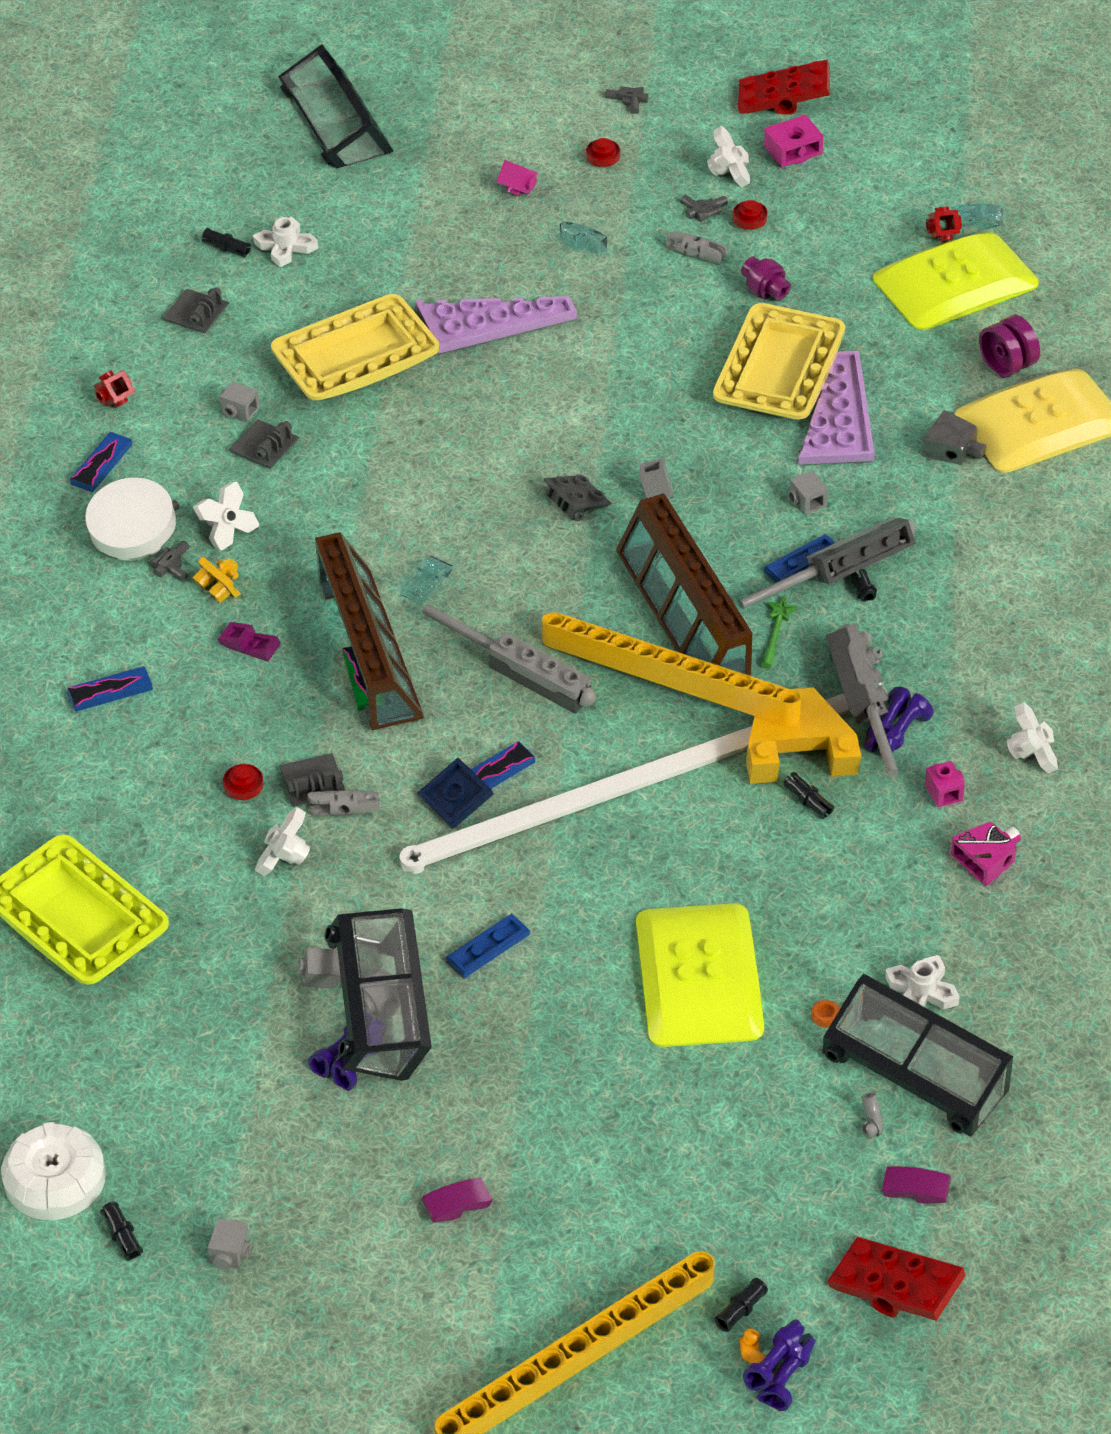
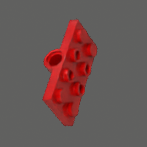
M828 59L739 79L738 110L740 114L774 108L777 114L792 115L797 110L798 102L829 96L830 65Z
M856 1237L828 1279L829 1287L839 1292L869 1300L876 1311L890 1318L896 1317L899 1311L902 1310L937 1321L966 1275L963 1267Z

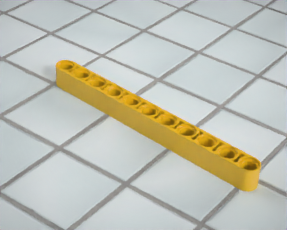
M551 612L542 617V643L547 647L780 725L793 726L800 722L801 695L797 691L561 613Z
M697 1251L687 1256L441 1414L435 1421V1434H444L446 1432H454V1434H484L708 1289L714 1282V1258L704 1251ZM524 1382H529V1383H532V1384L523 1385L522 1383H524ZM497 1399H506L505 1401H496ZM473 1415H479V1416H480V1417H478V1418H471V1416H473Z

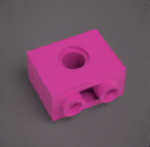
M802 115L764 128V147L782 168L791 164L803 163L809 158L823 154V134L807 115Z

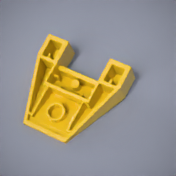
M814 687L791 689L799 692L801 695L800 722L796 725L784 726L754 716L746 756L750 784L777 782L780 765L778 753L825 749L831 777L859 773L861 752L857 734Z

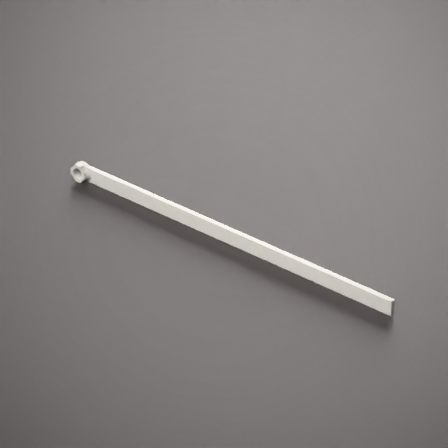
M844 693L826 699L828 704L840 716L850 713ZM752 726L417 846H407L400 852L401 869L404 872H411L413 874L421 873L428 864L744 752L748 749ZM417 857L418 861L414 862L413 860H409V858Z

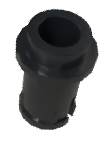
M864 569L859 570L861 578L858 577L857 572L852 573L851 579L857 589V598L861 599L862 602L874 600L877 589L871 584L867 571Z

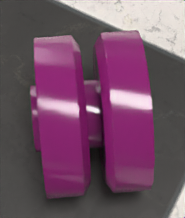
M1010 315L1000 320L999 323L982 329L979 334L980 352L985 363L1002 378L1010 377L1018 373L1020 369L1036 364L1040 358V345L1037 335L1029 322L1022 316Z

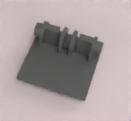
M217 287L209 289L208 295L186 289L163 317V320L206 333L228 306L229 302L222 300V291Z
M257 419L231 446L229 451L271 469L296 443L299 437L292 434V425L288 421L280 422L275 427Z
M583 475L557 476L544 479L548 484L546 487L547 497L560 507L562 511L566 510L565 513L572 520H582L585 508L609 506L612 504L604 496V493L596 489L589 482V479Z
M333 753L280 765L293 807L310 803L308 802L307 795L310 792L345 790L342 782L343 774L341 770H338Z

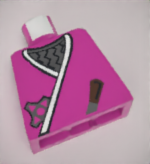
M987 822L952 837L951 855L986 887L1015 862L1016 843L1021 841V836L1014 827H1010L1002 832L994 823Z

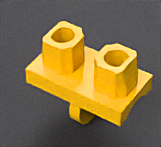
M204 557L198 561L202 568L194 575L193 579L204 590L213 581L217 582L208 592L219 603L224 601L230 594L234 598L241 594L234 587L233 581L230 580L231 578L235 580L239 576L237 573L238 563L233 559H226L225 561L220 559L217 562L218 569Z

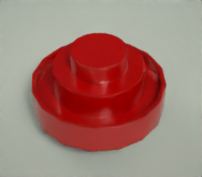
M607 138L594 140L587 145V161L598 167L612 166L620 159V147L615 141Z
M747 200L733 208V221L740 228L758 229L767 222L768 210L760 202Z
M251 764L235 765L229 768L223 776L225 793L235 800L252 799L259 795L263 789L262 772Z

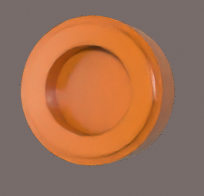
M830 1000L818 1001L812 1007L811 1017L813 1022L820 1027L829 1028L840 1007Z

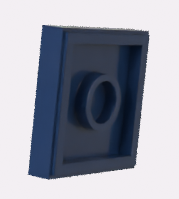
M456 758L417 792L418 796L452 829L462 823L494 795L492 789L459 758Z

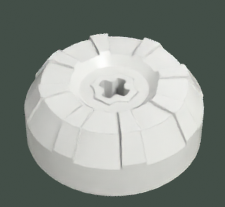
M125 478L106 485L90 500L85 515L86 525L94 546L99 551L116 557L121 561H132L155 555L174 533L176 526L175 511L168 492L158 483L145 478Z
M55 1122L43 1123V1126L36 1127L25 1134L22 1133L10 1145L11 1147L7 1151L1 1166L2 1181L8 1200L21 1213L41 1220L64 1219L83 1211L99 1196L106 1177L102 1151L91 1135L81 1128L56 1124Z

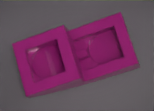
M230 622L218 638L219 643L229 649L267 662L281 644L278 636L255 633L253 625Z
M887 1166L882 1192L885 1197L891 1198L914 1197L916 1202L923 1204L946 1203L951 1177L949 1174L929 1169Z
M481 1177L441 1187L424 1195L421 1199L433 1223L455 1220L461 1217L463 1211L484 1209L489 1207L493 1201Z

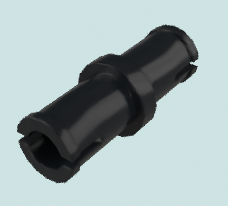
M206 228L203 232L202 242L219 247L223 252L230 251L245 258L251 248H248L251 247L250 243L233 238V235L229 233L222 234L210 228Z
M796 772L790 774L793 779L789 776L786 777L783 785L799 798V802L803 806L808 805L821 819L827 817L825 812L829 815L833 812L834 805L822 797L814 785L810 786Z
M114 1201L105 1204L102 1207L103 1209L100 1210L101 1215L106 1220L110 1228V1236L112 1240L117 1241L125 1260L129 1261L141 1256L140 1253H143V1249L133 1234L134 1227L130 1221H126L119 1204Z
M759 1278L752 1279L740 1293H735L730 1298V1304L715 1317L716 1325L721 1330L729 1332L743 1316H748L753 1311V1306L768 1292L767 1285Z

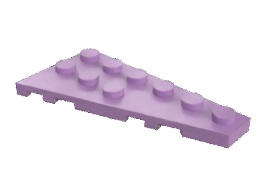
M569 296L539 297L537 301H523V297L514 298V301L501 302V298L462 299L460 303H446V300H437V303L424 304V300H415V308L422 322L439 342L438 354L577 319V311Z
M859 351L837 352L822 387L820 398H818L810 422V428L804 440L803 449L798 457V465L874 461L875 453Z

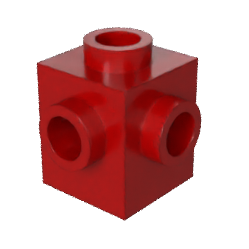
M949 206L935 208V212L928 214L929 219H926L927 233H931L932 238L938 237L939 242L953 240V235L960 234L962 220L961 216L958 215V209L949 210ZM940 221L945 223L944 229H941Z
M111 370L99 376L101 381L93 385L96 389L95 395L97 399L106 407L114 404L116 408L128 402L127 396L135 392L131 380L124 370L116 374Z

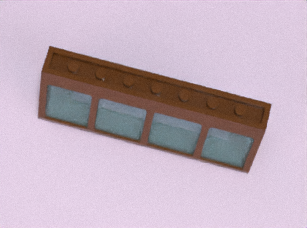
M662 493L640 500L616 548V552L673 646L679 653L751 676V629L666 495Z
M341 532L316 537L315 545L319 583L325 600L335 598L366 685L368 706L364 707L371 730L424 719L421 706L369 566Z

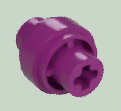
M752 256L745 261L741 268V274L747 278L746 284L749 291L759 298L767 299L772 296L777 301H780L786 297L791 289V283L785 279L786 274L783 266L773 259L764 258L759 260Z

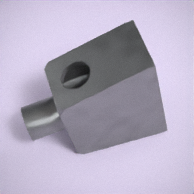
M943 410L923 438L922 456L962 465L968 455L982 459L987 445L977 442L978 428L976 425Z

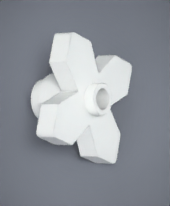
M720 126L714 130V139L719 148L714 150L715 153L707 160L708 167L715 176L731 172L736 183L740 187H744L750 183V175L744 166L749 163V155L741 145L735 146L729 132L723 126Z
M293 217L279 218L273 225V231L263 230L253 235L254 244L260 250H272L271 259L278 267L292 262L293 252L308 254L318 249V240L311 233H300V223Z
M230 482L220 488L219 502L203 499L193 506L199 520L206 521L212 527L209 539L215 550H224L233 544L234 529L242 533H249L259 526L253 512L239 510L244 494L238 482Z
M1025 702L1015 706L1016 719L1022 730L1012 734L1011 738L1007 740V746L1015 759H1025L1035 754L1040 767L1046 773L1058 770L1057 758L1049 745L1054 742L1053 730L1044 721L1038 723L1033 710Z
M295 807L288 813L282 825L276 823L269 829L264 842L268 846L258 859L255 868L257 873L266 876L273 870L279 858L289 864L295 863L296 865H300L305 860L310 846L306 844L304 839L296 835V832L303 823L305 811Z
M938 955L917 961L910 969L903 965L886 969L885 978L889 987L904 993V996L924 1007L927 1002L943 1010L959 1005L960 996L955 986L940 981L945 975V966Z

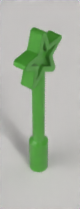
M785 597L779 603L768 602L767 607L772 610L770 619H776L768 648L764 652L761 663L762 668L771 669L775 656L774 648L782 619L789 621V613L797 611V606L787 605Z

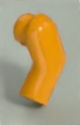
M751 1328L746 1329L743 1336L740 1337L741 1356L749 1364L754 1362L760 1363L767 1355L760 1352L758 1342L760 1334Z

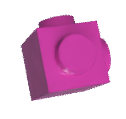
M504 160L496 182L508 186L507 191L520 196L521 192L529 194L536 185L538 172Z
M952 761L935 764L926 768L925 786L938 808L963 801L964 777L960 770H956Z

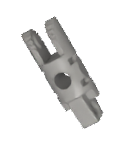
M670 232L667 236V248L700 260L719 263L722 260L721 258L729 251L727 246L722 243L720 244L691 234Z
M342 790L310 792L307 794L308 802L313 804L309 806V814L311 816L358 815L359 813L379 810L378 792Z

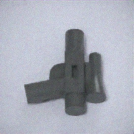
M620 86L619 90L606 89L605 98L622 100L624 105L630 106L631 114H638L639 103H647L649 94L644 93V87L631 88Z
M687 195L681 198V203L690 208L685 211L686 216L689 219L696 217L700 222L721 213L719 207L728 204L725 196L714 200L711 198L706 201H695Z
M181 541L175 549L166 547L157 557L150 560L148 564L155 568L153 571L154 575L162 577L165 573L169 572L180 581L188 577V573L181 569L182 560L180 558L189 549V544L186 541Z

